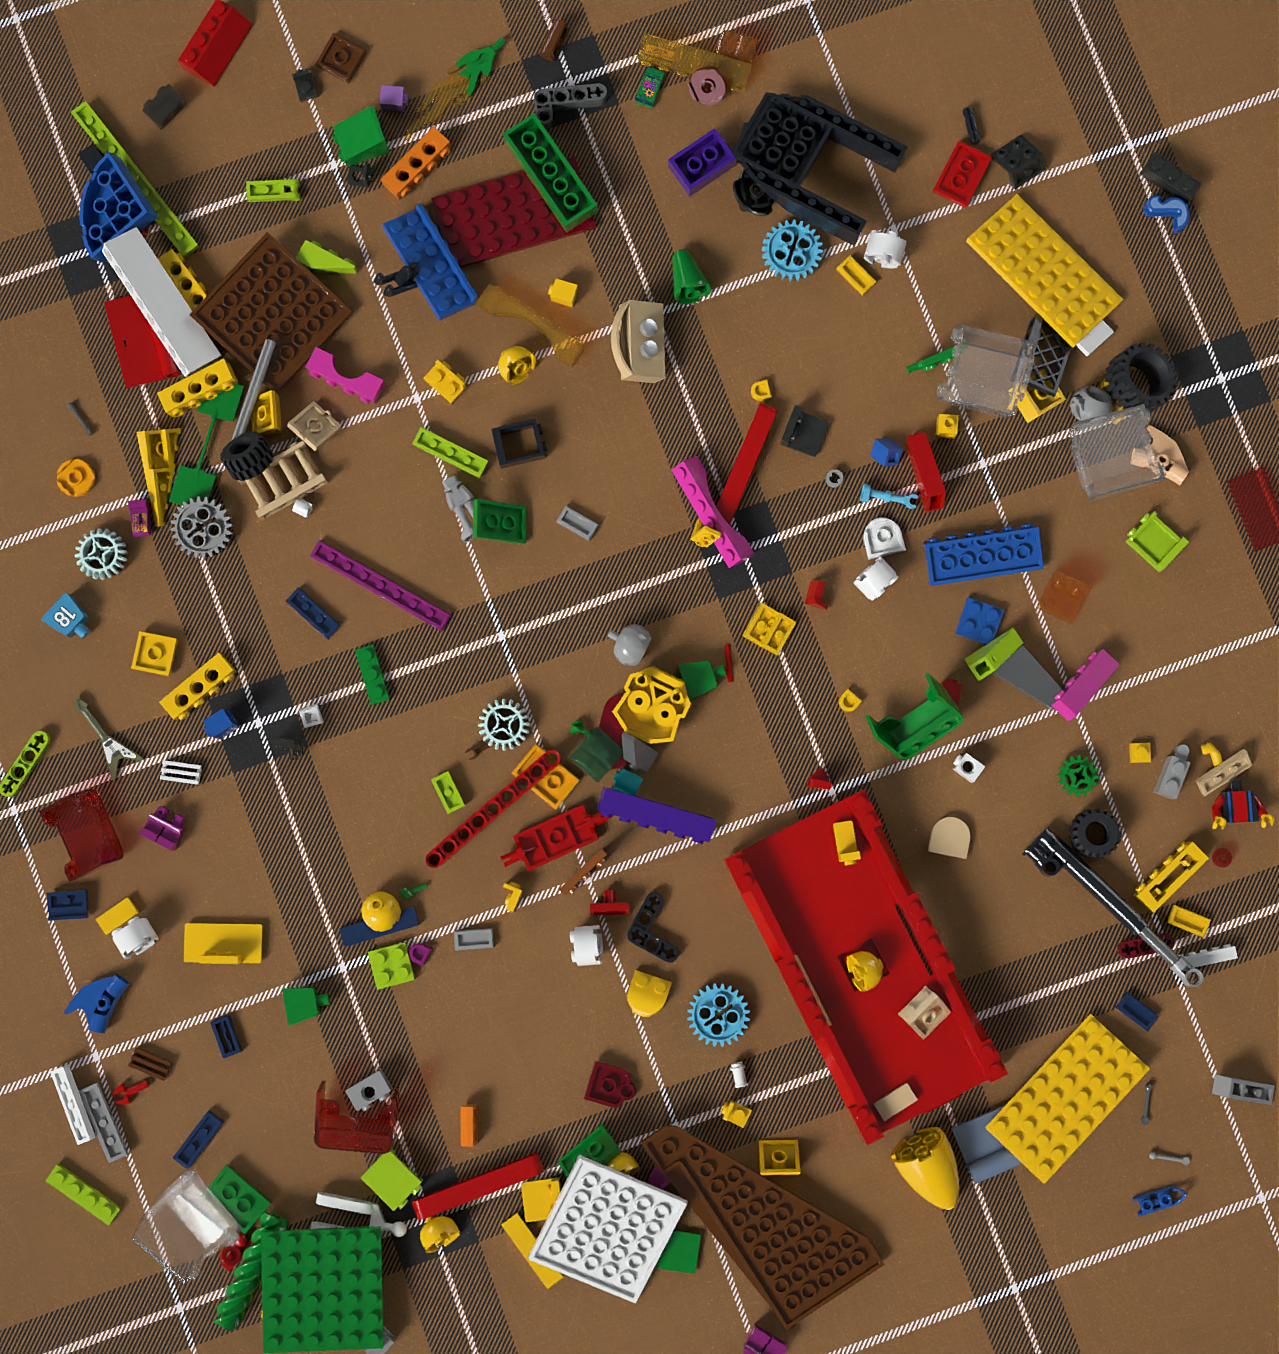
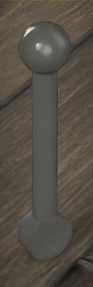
M72 402L68 403V409L73 411L89 436L92 435V431L75 409V404Z
M1151 1084L1145 1085L1144 1116L1141 1118V1123L1144 1125L1149 1123L1147 1116L1150 1091L1152 1090Z

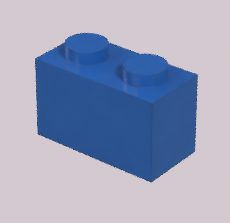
M223 708L203 721L205 724L203 728L207 735L220 740L240 728L232 713Z

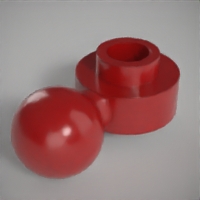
M237 1232L233 1238L234 1244L222 1248L220 1260L223 1264L233 1266L239 1262L241 1258L239 1249L246 1246L249 1242L247 1233ZM229 1251L232 1252V1257L230 1259L226 1257Z

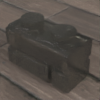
M168 84L166 87L162 86L159 88L157 95L152 100L149 99L145 102L142 111L149 120L162 130L187 103Z

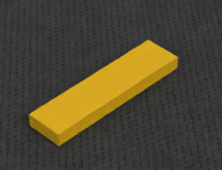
M518 1212L501 1224L547 1289L564 1277L562 1273L528 1259V1255L537 1238Z

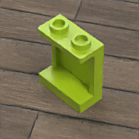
M1155 511L1151 514L1147 512L1140 520L1142 524L1138 528L1134 526L1127 533L1129 538L1125 542L1160 572L1167 567L1189 541L1184 537H1178L1156 516L1157 513Z
M389 1147L360 1178L394 1211L397 1207L401 1210L408 1202L406 1198L411 1193L415 1195L422 1188L420 1183L423 1179L421 1177L418 1178L394 1154L395 1151Z

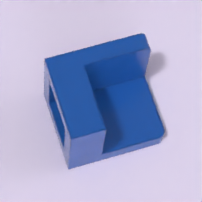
M890 438L875 439L870 456L882 466H898L903 448Z

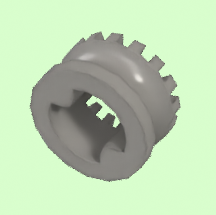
M836 469L829 471L825 478L827 485L833 488L840 486L843 481L842 473ZM832 474L839 476L837 483H832L829 480Z

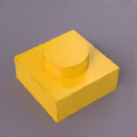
M1150 743L1129 744L1130 763L1151 762Z

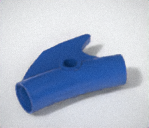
M115 974L112 977L85 985L73 997L64 1013L69 1014L77 1009H82L87 1016L88 1030L105 1033L114 1008L129 986V982L122 976Z

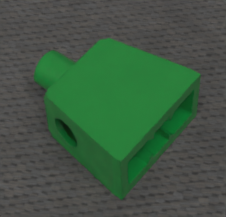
M710 661L678 665L682 680L685 681L690 701L717 688L716 679L726 676L723 665L712 668Z
M288 987L282 989L288 1026L320 1015V1006L330 1005L329 994L318 995L316 987Z

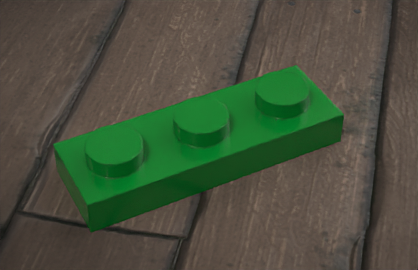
M374 645L355 650L370 704L375 705L390 700Z

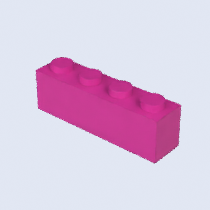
M1104 649L1097 653L1095 651L1092 652L1086 659L1088 663L1086 665L1082 664L1076 670L1077 676L1075 678L1071 677L1065 683V686H1067L1065 690L1061 689L1054 696L1056 700L1051 706L1067 721H1070L1080 713L1120 665Z

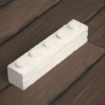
M1231 944L1223 945V948L1213 947L1209 951L1203 949L1200 950V953L1189 952L1186 956L1183 954L1178 955L1179 957L1183 956L1193 967L1238 958L1236 948L1231 946Z

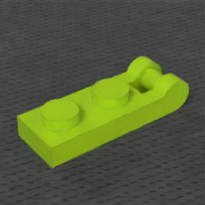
M296 179L246 181L247 201H299L300 193H298V188L300 187V181ZM285 188H291V192H285Z

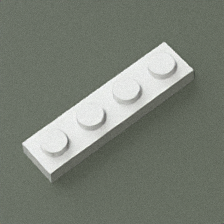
M69 1064L51 1071L50 1073L77 1145L96 1138Z

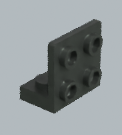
M1019 135L991 154L992 159L1008 172L1010 184L1015 190L1046 170L1043 153L1022 135Z
M795 405L780 445L816 457L829 423L801 412L802 407Z

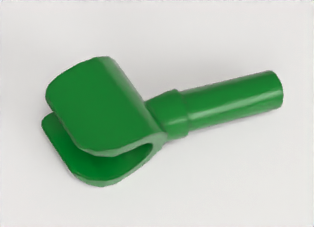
M575 721L571 724L573 727L569 731L573 735L581 732L593 739L596 738L595 734L584 728L581 721Z
M424 883L412 890L406 886L400 891V895L404 899H409L416 892L427 888V885Z

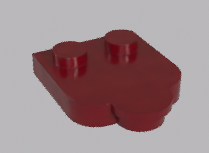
M594 1061L584 1094L585 1100L617 1108L623 1104L624 1100H630L635 1096L636 1087L630 1081V1075L625 1069Z

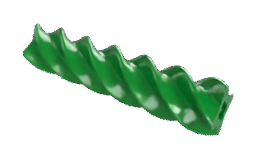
M270 1211V1213L264 1212L261 1215V1227L253 1232L251 1236L252 1246L244 1251V1264L235 1269V1282L226 1288V1300L218 1305V1318L213 1320V1323L222 1326L227 1331L237 1329V1326L240 1325L245 1316L246 1308L253 1299L254 1290L260 1285L262 1280L261 1231L286 1230L288 1219L277 1215L273 1211Z

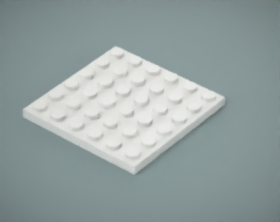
M579 1155L528 1255V1259L636 1303L687 1205V1200Z

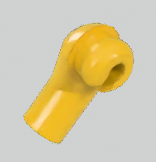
M1212 743L1201 745V751L1204 755L1210 753L1214 768L1223 763L1221 753Z

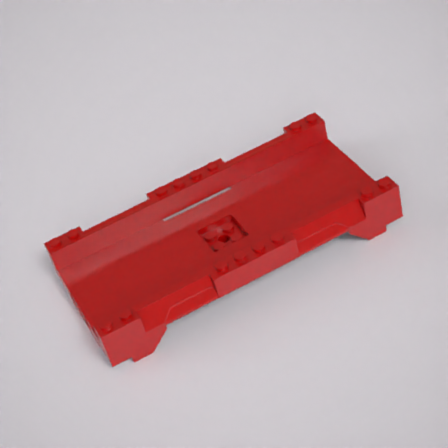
M864 789L723 859L838 1087L841 1098L862 1140L866 1145H869L885 1137L884 1132L985 1081L992 1083L1008 1075V1072L991 1038L987 1037L979 1019L975 1015L954 973L956 969L917 892L912 890L894 855L889 841L880 826L882 823ZM853 822L857 851H860L861 859L856 860L857 864L845 865L844 862H839L833 828L834 823ZM894 905H899L933 974L929 975ZM859 951L872 953L883 964L881 981L874 988L861 992L852 981L855 978L853 971L849 973L847 967V957ZM796 954L832 1024L830 1026L794 956ZM926 986L942 1000L951 1013L923 1040L898 1013ZM907 1082L917 1101L884 1121L873 1103Z

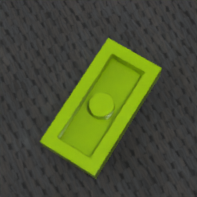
M449 771L431 779L447 814L466 806Z

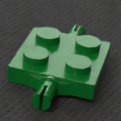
M966 341L952 345V348L906 366L908 374L921 369L924 372L939 366L937 362L944 364L955 359V354L968 348Z

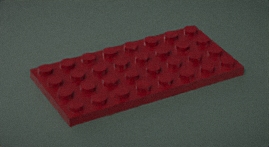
M575 156L567 158L566 160L583 183ZM525 171L431 198L442 238L448 243L449 250L457 258L460 268L596 229L594 218L591 216L572 230L566 232Z

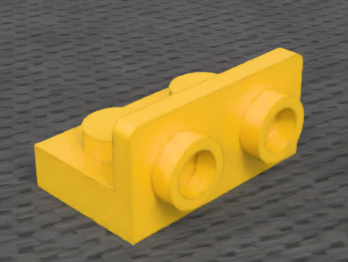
M437 359L435 361L436 365L423 379L452 405L467 389L464 383L466 380L457 373L455 375L450 371L452 368L445 361L441 363Z

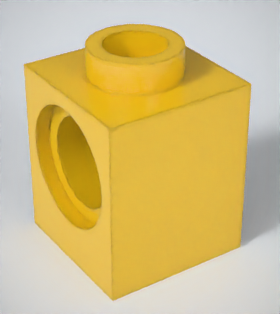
M939 414L936 418L935 437L954 439L958 431V415Z

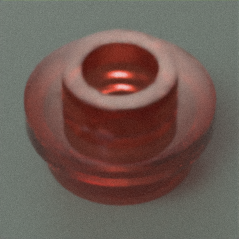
M1219 848L1214 851L1212 861L1216 866L1224 868L1231 864L1232 855L1229 850ZM1221 854L1224 855V861L1222 862L1219 860V855Z

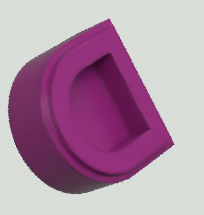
M422 943L414 944L409 950V957L413 962L424 966L432 948Z

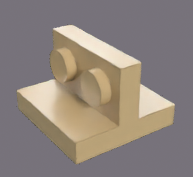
M925 986L898 1014L924 1040L951 1011L934 992Z

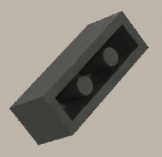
M1154 152L1139 173L1170 196L1183 199L1186 204L1202 184L1156 152Z

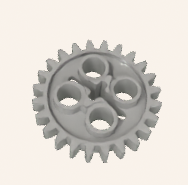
M198 496L197 502L194 498H190V504L184 501V508L177 507L180 513H173L177 519L171 521L172 524H175V527L170 530L176 531L172 538H178L175 545H183L181 551L188 549V556L194 552L195 558H198L200 553L202 558H206L207 553L210 557H213L214 551L218 554L221 553L219 547H227L224 543L225 541H231L227 535L233 534L232 531L228 530L229 527L234 526L228 523L232 517L225 516L228 509L222 511L223 504L216 506V499L209 503V497H205L203 501L202 497ZM202 509L208 511V517L205 520L200 516ZM213 517L216 518L214 522L203 528L204 531H198L192 537H188L191 532L201 527L200 524H206ZM188 519L193 523L190 530L185 528V522ZM213 525H217L219 527V533L217 535H214L211 532V528ZM199 535L204 539L201 546L196 544V537Z

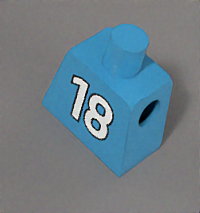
M66 592L41 618L43 622L70 638L77 634L84 639L90 633V630L84 625L89 617L74 597Z

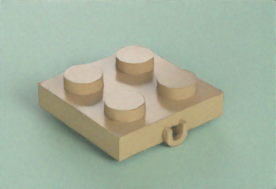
M314 401L287 424V427L314 451L320 448L342 427L331 417V413L328 410L324 411Z

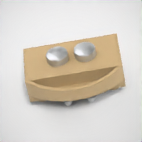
M628 300L619 305L612 324L611 346L615 362L621 372V380L656 383L665 379L664 314L662 303Z

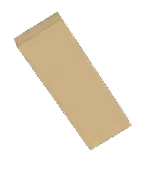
M1242 749L1196 779L1201 794L1207 796L1253 766L1248 752Z

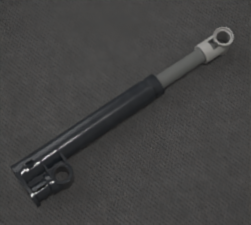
M1049 827L1023 851L1022 855H1027L1035 863L1034 865L1040 870L1041 874L1046 877L1054 876L1064 868L1116 919L1129 929L1134 936L1139 935L1170 965L1169 968L1182 979L1186 986L1195 987L1203 982L1201 971L1195 969L1183 956L1179 957L1147 926L1148 922ZM1047 862L1054 866L1052 873L1047 872L1045 869ZM1191 972L1196 975L1194 983H1191L1188 979Z

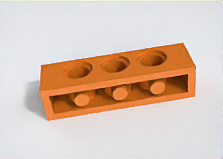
M433 126L381 178L382 184L398 200L402 197L405 198L411 192V188L415 184H419L424 179V175L428 171H432L437 166V162L450 153V141ZM429 149H435L433 154L426 153ZM416 162L422 163L418 168L413 167ZM403 175L409 176L406 181L400 180V177Z

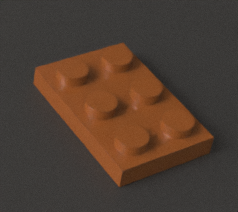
M600 849L559 890L564 895L567 893L571 895L579 888L577 883L580 880L586 881L593 874L591 870L595 866L599 868L607 861L605 858L607 853Z

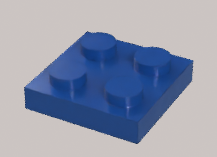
M968 597L955 634L986 645L994 640L1004 610Z

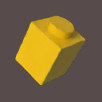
M555 279L554 284L551 283L548 291L551 301L573 308L578 285Z

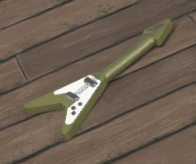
M74 697L77 712L84 715L101 739L110 776L113 781L117 779L120 759L126 758L143 761V757L111 736H108L88 709L89 704L78 697Z

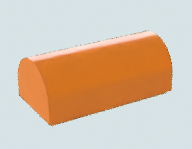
M461 1105V1146L473 1147L478 1144V1106Z

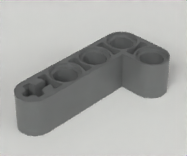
M598 83L540 89L534 94L535 114L546 130L550 129L553 125L552 111L600 107L607 102L606 87ZM579 94L585 96L581 100L575 98ZM560 96L566 97L564 101L557 100ZM541 98L547 99V102L540 103L538 101ZM542 116L549 117V120L541 121L540 118Z

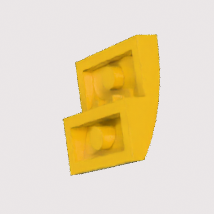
M760 603L742 636L769 652L778 655L796 622L764 603Z

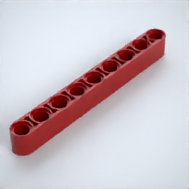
M556 750L545 752L426 855V864L430 868H437L448 861L553 771L562 761L561 754ZM551 753L557 755L558 760L555 764L548 762L547 758ZM537 765L543 769V773L539 777L533 774V768ZM521 778H525L528 781L526 789H521L518 785ZM506 791L513 793V799L510 802L504 799ZM492 803L499 807L497 814H492L489 811V806ZM477 816H481L484 819V824L481 827L475 825L474 820ZM463 828L469 831L467 839H462L460 836V831ZM448 841L454 844L455 848L452 852L447 851L445 848V844ZM432 854H437L440 857L438 864L431 862Z

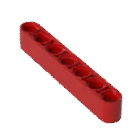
M762 402L758 406L716 506L729 525L778 411L777 408Z
M538 1152L417 1198L412 1201V1204L420 1221L545 1172Z

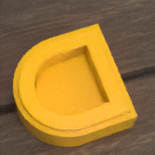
M768 379L758 381L752 385L751 395L755 400L764 401L772 399Z
M847 689L839 699V706L843 711L851 712L859 706L862 700Z

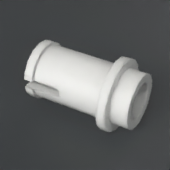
M743 1062L732 1063L730 1070L733 1071L735 1088L747 1086L744 1071L746 1066L743 1065Z

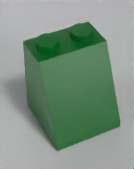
M373 105L333 126L335 132L332 134L335 145L339 144L341 149L337 151L341 162L345 161L347 167L390 153Z

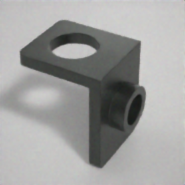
M365 161L364 168L349 167L348 185L369 187V181H372L373 169H371L367 161ZM359 171L363 174L361 181H354L352 175Z

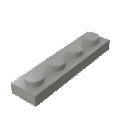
M99 1082L80 1090L79 1094L108 1163L128 1155Z

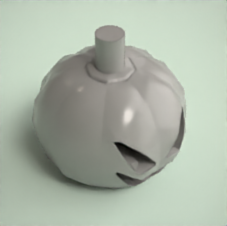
M1086 386L1078 389L1073 395L1070 408L1072 414L1079 420L1077 427L1084 429L1086 424L1097 426L1105 423L1112 413L1113 403L1110 395L1104 390L1095 386Z
M638 624L626 626L620 634L610 630L607 636L616 641L614 655L625 666L639 665L652 640L649 631Z

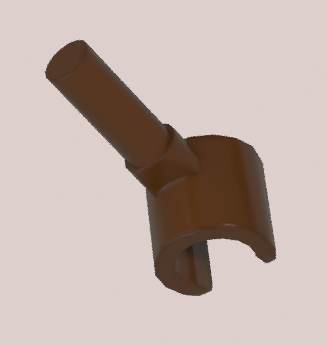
M487 743L476 749L469 748L466 750L465 753H468L472 750L474 752V756L472 758H469V760H473L478 757L479 753L489 748L490 746Z

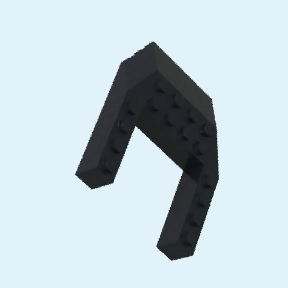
M766 92L731 153L756 185L787 212L855 246L867 220L803 188L802 185L828 139L894 173L903 160L908 147L808 95L795 97L789 96V94L777 95Z

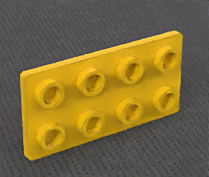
M186 923L184 932V962H199L202 964L261 963L263 925Z

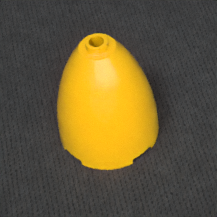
M929 1127L918 1130V1135L911 1137L908 1141L906 1139L901 1140L894 1147L891 1157L900 1174L920 1196L941 1209L950 1210L956 1206L959 1196V1175L952 1147L941 1128Z

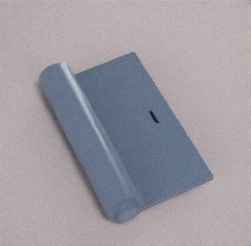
M1005 1105L951 1128L975 1184L1022 1164L985 1129L988 1123Z

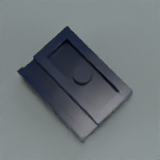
M77 890L47 893L48 921L89 918L88 891Z

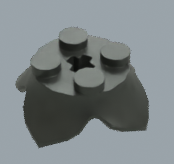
M743 168L738 180L734 181L732 187L734 196L739 204V209L743 212L759 216H768L772 212V205L776 201L757 186Z

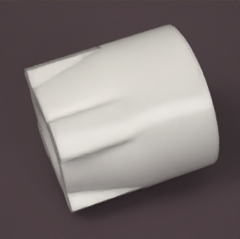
M298 498L292 511L307 518L312 511L313 504Z

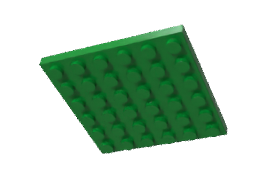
M381 1226L261 1231L263 1354L383 1349Z

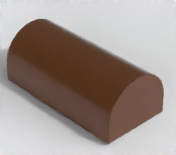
M560 19L554 20L539 52L542 58L552 63L555 61L569 31L565 21Z

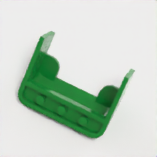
M929 673L925 674L930 685L925 692L928 700L899 720L895 717L887 716L877 722L869 714L865 716L875 739L901 760H908L957 728L964 721L961 711L945 688Z

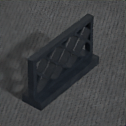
M1036 313L1029 322L1010 381L1018 384L1020 381L1054 397L1057 393L1071 346L1068 343L1061 342L1059 334L1039 313ZM1043 326L1049 328L1052 334L1046 336L1042 329ZM1054 337L1057 346L1051 347L1048 339ZM1043 341L1047 349L1041 351L1038 342ZM1060 349L1063 357L1058 359L1054 350ZM1049 352L1053 361L1046 362L1043 354ZM1038 356L1042 364L1036 366L1033 357ZM1055 364L1058 373L1053 374L1049 366ZM1044 368L1048 376L1042 378L1038 369ZM1033 371L1037 380L1033 381L1027 378V374ZM1050 379L1053 388L1046 387L1044 381Z

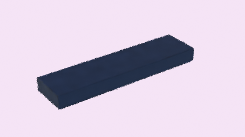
M415 907L401 910L399 921L390 930L383 932L374 931L364 921L339 929L344 947L420 924Z

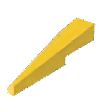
M181 428L136 432L155 526H165L166 523L164 522L165 510L168 509L169 505L167 504L168 493L171 492L175 463L173 462L175 452L178 451L177 439L178 434L181 433Z

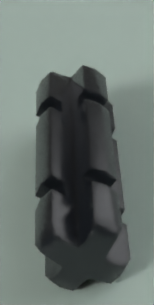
M972 106L965 107L962 112L967 132L970 134V143L975 144L980 142L981 137L978 133L976 118L973 116L974 110Z

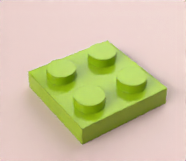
M406 942L368 952L377 990L415 980Z

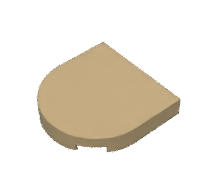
M946 817L939 820L932 828L928 852L966 859L970 843L968 826L962 820L955 817Z

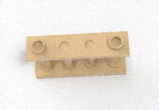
M304 441L294 442L289 446L288 450L273 457L270 466L261 473L264 474L273 490L276 500L270 503L265 501L253 480L256 477L244 481L238 480L241 485L247 483L259 504V509L255 512L262 521L293 504L298 498H303L328 484L322 473L318 475L314 472L303 450L308 447ZM294 455H297L309 476V481L304 484L298 482L286 461ZM280 464L292 485V490L286 494L281 491L270 471L271 468Z

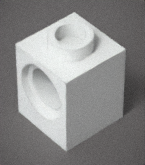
M967 753L962 756L959 754L953 762L955 765L953 770L971 783L975 782L985 768L983 764ZM965 761L972 765L970 772L963 770V763Z

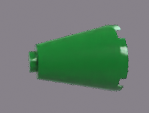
M685 249L677 250L672 256L675 301L677 302L678 300L683 305L699 302L700 297L705 295V298L709 296L711 286L690 251Z

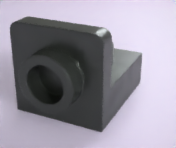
M301 69L292 74L300 102L318 97L310 70Z

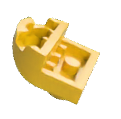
M635 970L627 993V1002L632 1011L642 1017H651V1015L660 1012L664 1007L672 982Z

